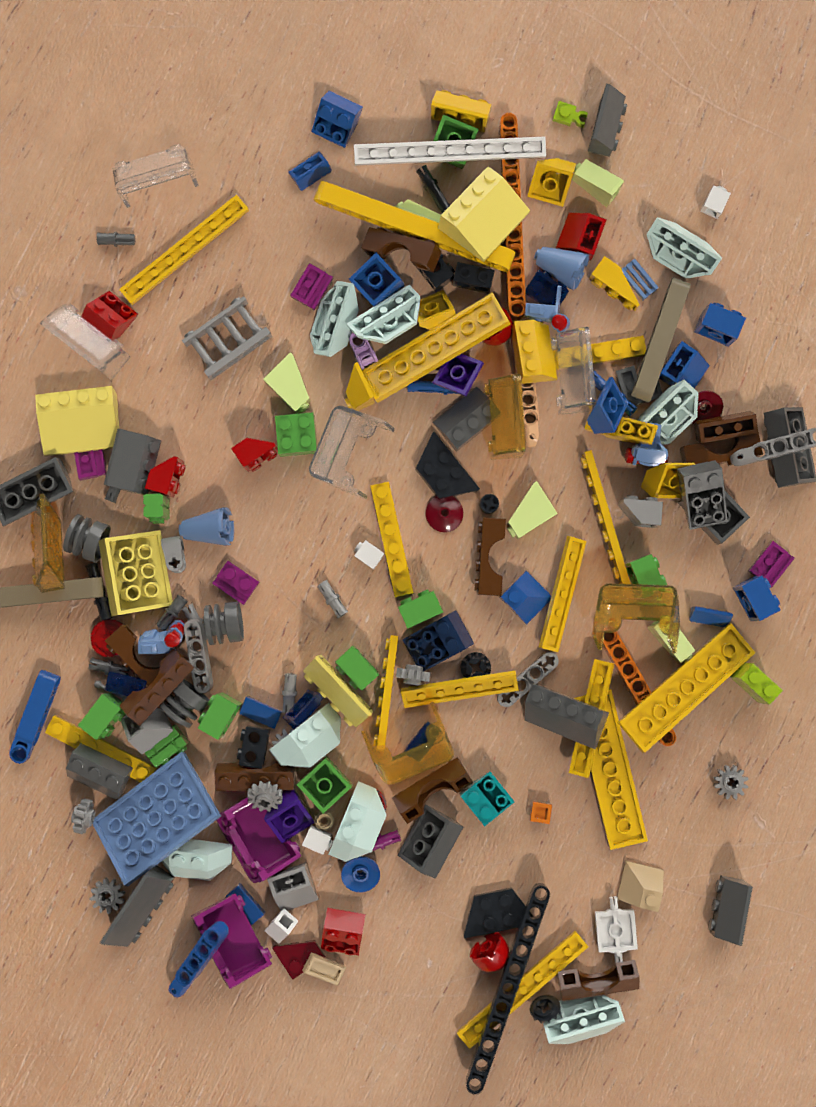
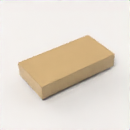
M311 953L303 968V972L338 986L346 967Z

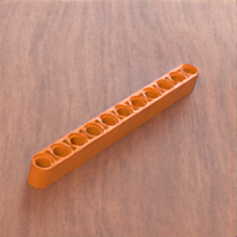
M513 113L502 115L499 126L500 138H518L517 117ZM511 122L513 126L506 127L504 123ZM501 159V176L505 180L508 177L515 179L514 183H507L521 199L519 159H513L515 162L513 164H508L505 161L506 159ZM522 221L512 231L518 235V238L512 239L508 235L504 240L505 247L519 254L518 257L513 259L509 272H506L507 312L514 321L523 318L526 308ZM513 269L518 270L520 275L512 276L510 271ZM518 288L521 294L514 295L511 293V289ZM519 307L522 312L515 314L512 312V308Z

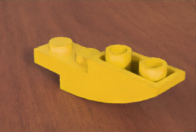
M622 417L615 433H601V435L625 442L652 445L658 426ZM586 422L584 429L593 432L588 422Z

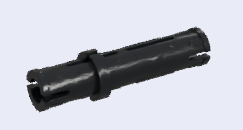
M424 165L421 168L425 174L422 173L420 168L416 173L424 183V189L429 191L443 214L450 205L438 187V181L432 177L427 166Z
M91 563L85 566L89 578L101 577L98 563ZM104 586V597L95 598L94 605H97L100 621L113 618Z

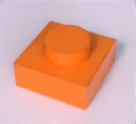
M533 801L530 821L550 824L552 804Z

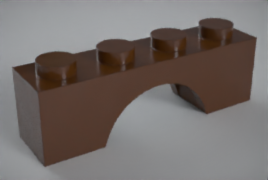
M369 227L361 249L367 255L373 256L377 253L382 259H385L393 251L400 249L408 250L410 261L416 268L433 273L442 252L438 248L437 243L432 240L426 239V241H422L413 235L407 237L397 231H393V233L387 232L382 227H377L376 229Z
M759 432L736 437L732 449L726 454L712 453L703 443L683 446L680 448L682 463L700 464L715 460L719 465L727 463L728 466H732L730 456L740 449L752 447L754 444L761 442ZM761 447L754 449L756 457L763 455ZM741 455L737 456L738 459L743 458Z
M483 517L482 522H478V533H481V541H477V552H480V560H476L475 571L479 572V578L475 579L474 591H478V595L502 596L503 576L497 574L491 568L488 556L493 544L505 539L506 519Z
M124 623L105 640L107 643L106 647L113 654L116 652L121 657L119 659L126 668L130 667L134 671L133 675L140 682L143 680L149 686L157 677L160 667L145 666L137 659L134 651L137 636Z
M173 648L160 662V670L154 681L141 691H133L119 706L129 718L140 726L194 669V666Z
M457 757L423 779L415 782L407 789L399 792L392 799L400 815L408 824L424 814L425 803L435 792L448 789L458 793L473 784V781Z
M275 762L273 765L262 769H246L237 763H217L215 770L216 791H248V789H252V784L259 786L260 781L263 784L270 781L272 786L277 784L278 789L294 790L295 766H283L279 762Z
M630 960L617 962L609 970L598 974H585L578 969L559 971L558 984L562 1001L638 990L640 977L636 961Z

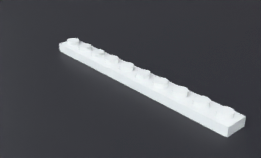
M545 137L354 144L355 166L546 157Z

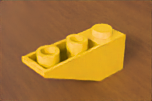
M604 256L589 278L591 283L595 287L607 291V295L612 299L617 298L626 309L636 311L640 304L621 267Z

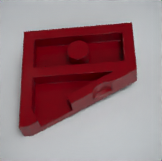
M315 940L303 943L295 942L287 945L278 944L272 947L292 980L304 973L303 968L311 953L326 957Z

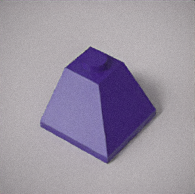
M460 354L441 365L433 380V384L467 396L484 363Z
M295 789L283 790L282 804H278L277 809L271 807V811H267L264 820L281 843L314 824L312 816Z

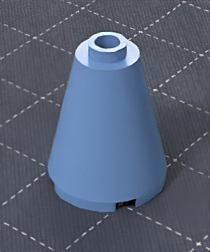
M542 247L541 250L538 249L536 251L534 260H536L537 266L569 289L574 290L579 286L585 274L583 271L584 267L588 265L589 255L582 252Z
M222 507L183 520L179 525V534L186 540L230 546L229 542H232L234 539V521L229 519L232 513L229 508Z

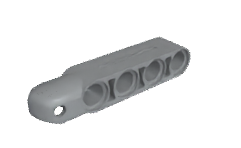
M816 428L759 442L752 447L740 449L730 456L731 463L734 466H743L815 448L816 441L813 439V433L816 432ZM796 437L802 438L804 441L803 446L796 447L793 444V439ZM776 442L784 445L782 452L774 450L773 445ZM757 447L763 448L765 455L763 457H756L754 449ZM741 455L743 458L738 459L737 456Z

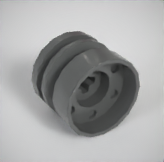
M77 514L67 529L63 550L67 553L72 552L76 556L82 552L84 559L97 563L101 558L99 540L110 537V525L99 521L92 525L91 518H84V516Z
M238 601L225 603L224 612H221L219 604H214V613L211 605L204 607L203 626L209 645H216V636L219 644H223L224 635H227L230 643L244 640L243 618Z
M184 679L173 690L176 695L169 694L166 700L159 706L173 721L190 728L193 725L190 719L197 720L198 718L193 709L203 712L208 706L209 698L205 694L197 692L194 685Z

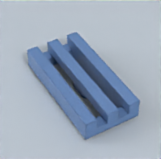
M633 259L622 268L628 283L642 300H645L659 288L636 259ZM632 266L635 267V269L639 272V274L644 278V280L649 284V286L652 289H650L647 286V284L642 280V278L638 275V273L633 269ZM627 270L630 271V273L635 277L638 283L644 288V290L647 292L646 294H644V292L629 276V274L626 272Z

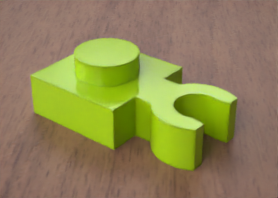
M559 101L552 121L570 126L571 122H575L578 127L583 128L585 122L580 121L579 118H587L588 113L586 111L575 112L577 106Z

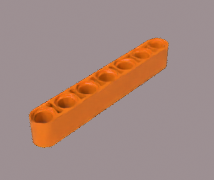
M611 627L602 628L598 633L599 641L611 662L615 663V669L634 702L638 705L651 693V690L617 631ZM607 630L612 633V639L608 642L603 637L604 632ZM617 647L622 650V655L619 658H615L613 655V650ZM626 664H629L632 668L631 673L628 675L623 673V667ZM635 681L641 683V689L637 692L632 688ZM673 728L669 731L670 739L667 742H663L661 738L658 741L660 744L671 746L675 743L676 734Z

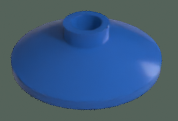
M360 856L345 863L342 868L341 878L344 885L351 891L367 892L378 884L380 869L372 859Z

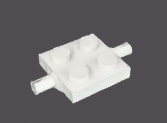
M613 896L609 897L610 909L595 912L598 952L614 953L615 963L623 962L622 953L627 950H637L638 946L634 909L618 908L617 897Z

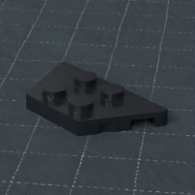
M433 432L415 468L416 472L438 499L479 491L480 488L438 435Z
M512 887L474 895L463 933L464 938L518 928L526 905Z

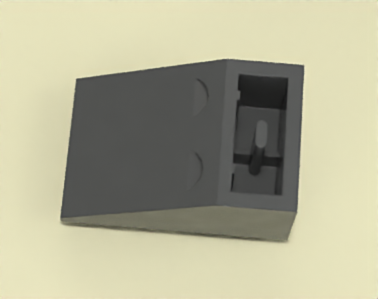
M714 460L677 468L679 487L689 530L728 522L722 467Z

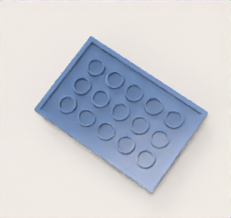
M181 752L97 815L93 826L124 886H129L220 818L221 815L186 753Z

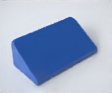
M318 152L288 173L298 188L303 191L330 173L332 169L324 156Z
M695 606L691 607L689 621L724 628L730 623L733 614Z
M246 696L239 714L275 729L282 711Z
M241 883L225 896L228 897L234 893L237 896L241 895L245 906H243L244 913L250 925L254 924L265 914L264 909Z

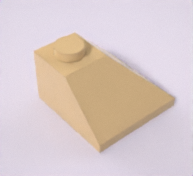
M625 860L617 899L639 908L659 912L663 895L664 870Z

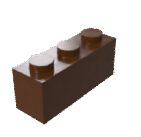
M752 411L694 421L696 440L700 443L758 433L757 417Z

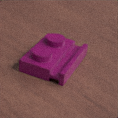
M309 263L290 296L315 311L331 284L333 276L328 275L323 270Z
M102 449L74 452L78 479L80 481L102 475L106 476L107 469Z
M771 541L748 571L755 577L763 576V578H767L772 588L795 557L791 556L776 542Z
M230 561L225 563L216 579L212 582L213 585L245 605L260 583Z

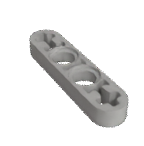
M193 618L184 625L189 661L194 666V669L191 671L195 690L199 693H206L213 686L203 622L198 618ZM190 626H197L198 629L194 631V629H191ZM196 641L201 644V651H196L193 648V642ZM197 660L203 661L205 665L204 670L197 668ZM203 680L204 683H207V686L200 685V682Z
M546 652L517 676V681L523 680L526 683V688L523 691H514L518 696L515 697L514 694L510 696L509 703L506 701L502 703L503 697L501 695H508L510 692L498 694V703L503 707L513 705L530 690L532 684H537L556 668L559 662L557 655L552 652ZM546 656H553L554 664L546 665L544 668H546L547 671L544 673L543 668L539 666L538 663L541 662V664L543 665L547 661L545 658ZM532 668L540 670L539 678L533 679L530 676Z

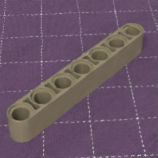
M674 277L670 281L631 396L649 403L653 396L691 286L690 283Z
M102 577L0 587V608L104 597Z

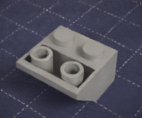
M627 496L618 502V507L634 526L656 528L661 525L663 502H658V498L646 497V499L638 500V496Z
M156 708L140 726L127 715L120 720L127 740L141 754L152 749L155 744L166 738L173 731L167 715L161 708Z
M306 862L277 872L267 879L273 898L280 911L283 909L288 911L319 900Z

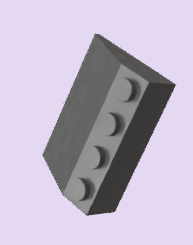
M157 865L143 876L99 943L128 947L132 942L136 943L142 934L139 932L142 926L146 927L153 918L150 916L153 909L156 911L163 903L161 897L164 893L168 894L174 886L172 881L175 877Z

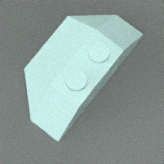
M657 217L646 234L653 259L685 279L711 275L722 259L707 242L677 223Z
M337 281L334 287L321 299L310 333L314 354L332 357L348 345L352 331L347 327V323L355 319L359 311L354 284Z
M408 285L347 323V327L358 338L387 344L417 325L420 295Z
M684 379L669 387L641 414L638 421L661 424L660 442L662 445H668L697 418L698 392Z
M328 703L270 748L269 751L280 765L310 768L340 744L341 717Z
M358 781L328 855L347 862L372 852L387 815L376 788Z
M190 839L161 862L171 876L211 881L232 862L233 844Z
M605 995L567 1001L560 1000L561 1014L557 1015V1020L551 1019L550 1023L544 1021L543 1025L549 1044H571L606 1034L624 1023L625 1019L619 1001Z

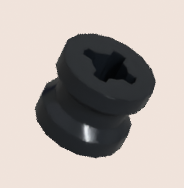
M493 494L484 495L480 500V509L486 514L494 513L499 507L498 498Z

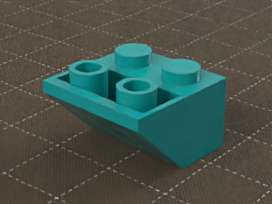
M491 771L475 780L473 784L459 793L460 797L484 827L515 803Z

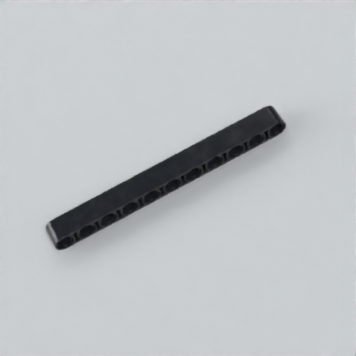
M537 883L531 889L508 960L466 1076V1087L471 1094H479L484 1089L550 898L549 889L543 883ZM540 888L546 890V894L542 898H538L535 895L536 891ZM533 907L539 909V914L535 917L529 915V910ZM524 927H532L533 932L530 935H524L522 933ZM519 945L526 947V951L523 954L516 952V948ZM517 964L520 966L518 972L512 973L509 970L510 966ZM511 983L513 989L508 992L504 991V984ZM499 1002H504L507 1007L504 1010H498L496 1005ZM493 1021L500 1023L497 1029H492L489 1025ZM490 1040L494 1044L491 1048H485L483 1043ZM482 1059L487 1064L484 1067H479L476 1065L477 1061ZM472 1079H478L480 1084L472 1086L469 1082Z

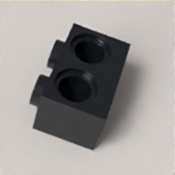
M457 262L453 286L490 294L495 270Z
M250 725L242 729L240 741H243L242 749L239 748L237 753V760H240L239 765L258 769L264 768L271 729ZM251 732L259 734L260 739L258 742L251 741ZM248 751H253L256 754L255 761L247 759L246 754Z

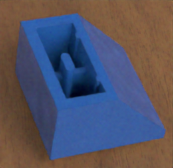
M328 91L321 98L311 132L345 148L358 124L363 106Z
M681 341L663 366L659 379L670 386L685 379L695 389L710 365L698 351Z

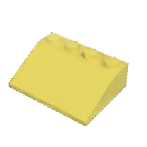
M487 167L443 212L438 229L484 262L530 213V210L507 181L493 169Z
M112 386L35 395L36 414L44 456L113 448L117 429H119L117 393Z
M160 530L99 540L111 616L168 607L172 604Z
M322 655L316 656L303 670L305 673L304 678L310 684L314 682L318 686L317 692L324 699L328 697L331 700L330 706L337 713L341 711L345 717L343 719L350 727L352 725L355 727L359 726L373 713L371 707Z

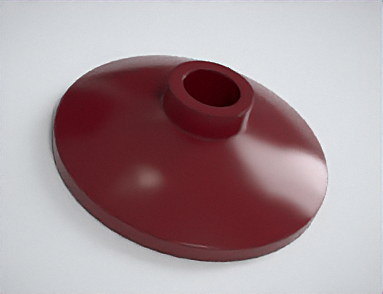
M701 391L698 393L697 418L694 421L721 416L724 404L722 398L716 392Z
M453 496L443 499L434 497L427 505L426 520L438 532H451L463 520V507ZM444 509L447 510L448 515L442 516L441 511Z

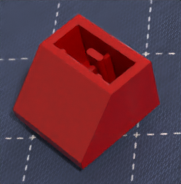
M569 212L556 249L586 253L589 255V261H591L607 219L590 213Z
M108 291L86 304L80 322L107 344H111L122 336L136 319L138 313L112 292Z
M245 438L231 448L248 472L250 470L252 472L258 470L262 466V462L265 460L271 461L278 456V448L274 442L253 438Z
M173 456L150 469L145 489L174 498L175 494H178L180 490V483H178L180 476H183L186 465H184V461L179 457Z
M327 908L321 949L328 952H340L350 956H359L366 914Z

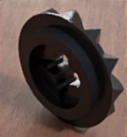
M473 652L463 658L460 669L464 678L490 674L491 664L484 654ZM481 661L479 667L483 673L476 671L471 675L473 668L469 663L477 664V662Z
M551 995L537 997L530 1005V1014L534 1021L538 1020L541 1024L544 1021L550 1023L551 1019L557 1020V1015L561 1014L560 1002ZM548 1006L549 1010H546V1012L543 1013L542 1010H545Z

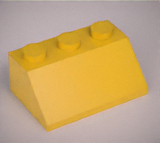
M436 90L431 104V119L441 121L442 116L446 115L478 128V131L485 132L491 104L486 100H473L466 95L457 96L446 90Z
M536 320L514 321L511 336L519 384L557 380L549 325Z

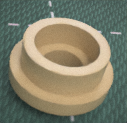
M327 811L325 813L319 812L315 816L314 823L319 830L327 831L333 826L334 818ZM326 817L327 823L321 824V818Z

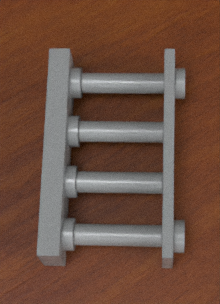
M244 296L241 299L240 297L234 299L230 303L231 306L196 331L188 332L182 340L186 347L192 344L207 365V369L204 372L210 380H213L272 338L267 327L264 329L259 328L244 306L248 302ZM237 311L253 331V336L248 340L241 336L229 319ZM222 322L238 343V347L233 351L227 349L213 329ZM206 333L222 353V358L217 362L210 358L198 341Z

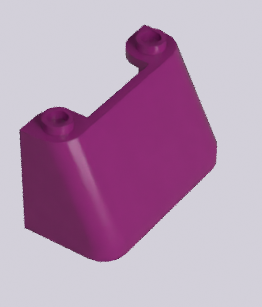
M248 797L222 811L220 813L221 817L216 821L228 843L233 844L232 850L250 881L258 883L266 880L300 858L301 854L296 842L288 840L281 843L264 820L267 809L259 811L258 807L252 808V804L248 803Z
M235 893L191 915L201 936L217 921H223L228 926L229 933L212 959L229 989L272 965L270 959L273 958L269 949L262 947L244 913L243 906H245L241 895L237 896Z

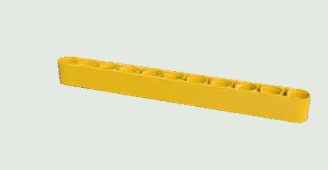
M320 181L313 199L322 206L382 228L400 232L404 236L409 237L413 235L422 241H426V239L432 240L437 243L440 249L500 271L509 272L516 254L513 250L499 245L483 262L439 230L438 222L325 181Z

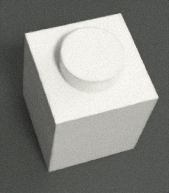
M713 186L700 212L718 219L731 193L727 192L724 187Z
M366 540L364 543L359 542L354 550L356 552L355 557L373 570L385 555Z
M311 825L302 846L323 855L325 850L329 852L333 844V840H331L332 834Z
M283 909L268 925L265 932L277 943H280L289 935L298 923V920L287 910Z

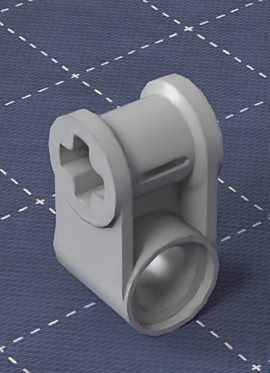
M178 535L161 539L167 568L174 573L183 572L186 568L182 537ZM175 560L180 562V564L177 565V568L172 566V564L175 563Z

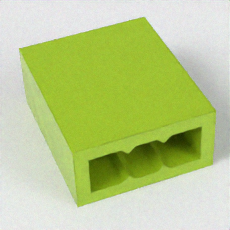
M744 663L730 676L733 681L758 703L770 705L783 691L753 663Z

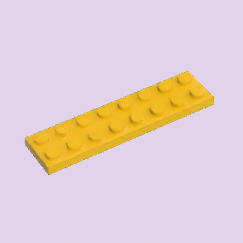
M492 292L362 370L374 399L377 403L381 402L509 326L510 322Z
M732 623L728 624L626 714L618 724L642 753L647 752L755 654V651Z
M609 689L604 711L609 712V715L595 749L591 775L610 850L647 842L648 838L621 727L618 724L619 719L612 690ZM586 695L574 697V699L585 702Z

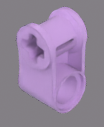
M352 333L349 338L350 347L361 370H363L365 366L377 362L378 359L368 340L363 339L361 345H354L353 339L357 336Z

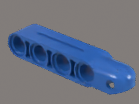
M41 670L38 674L9 751L13 762L21 764L30 758L60 684L61 676L45 670Z
M217 921L203 933L176 972L175 979L169 986L168 991L174 997L183 996L209 963L229 933L226 923Z

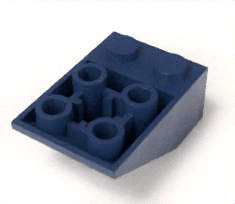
M456 610L402 639L415 664L423 667L422 671L430 669L475 644Z

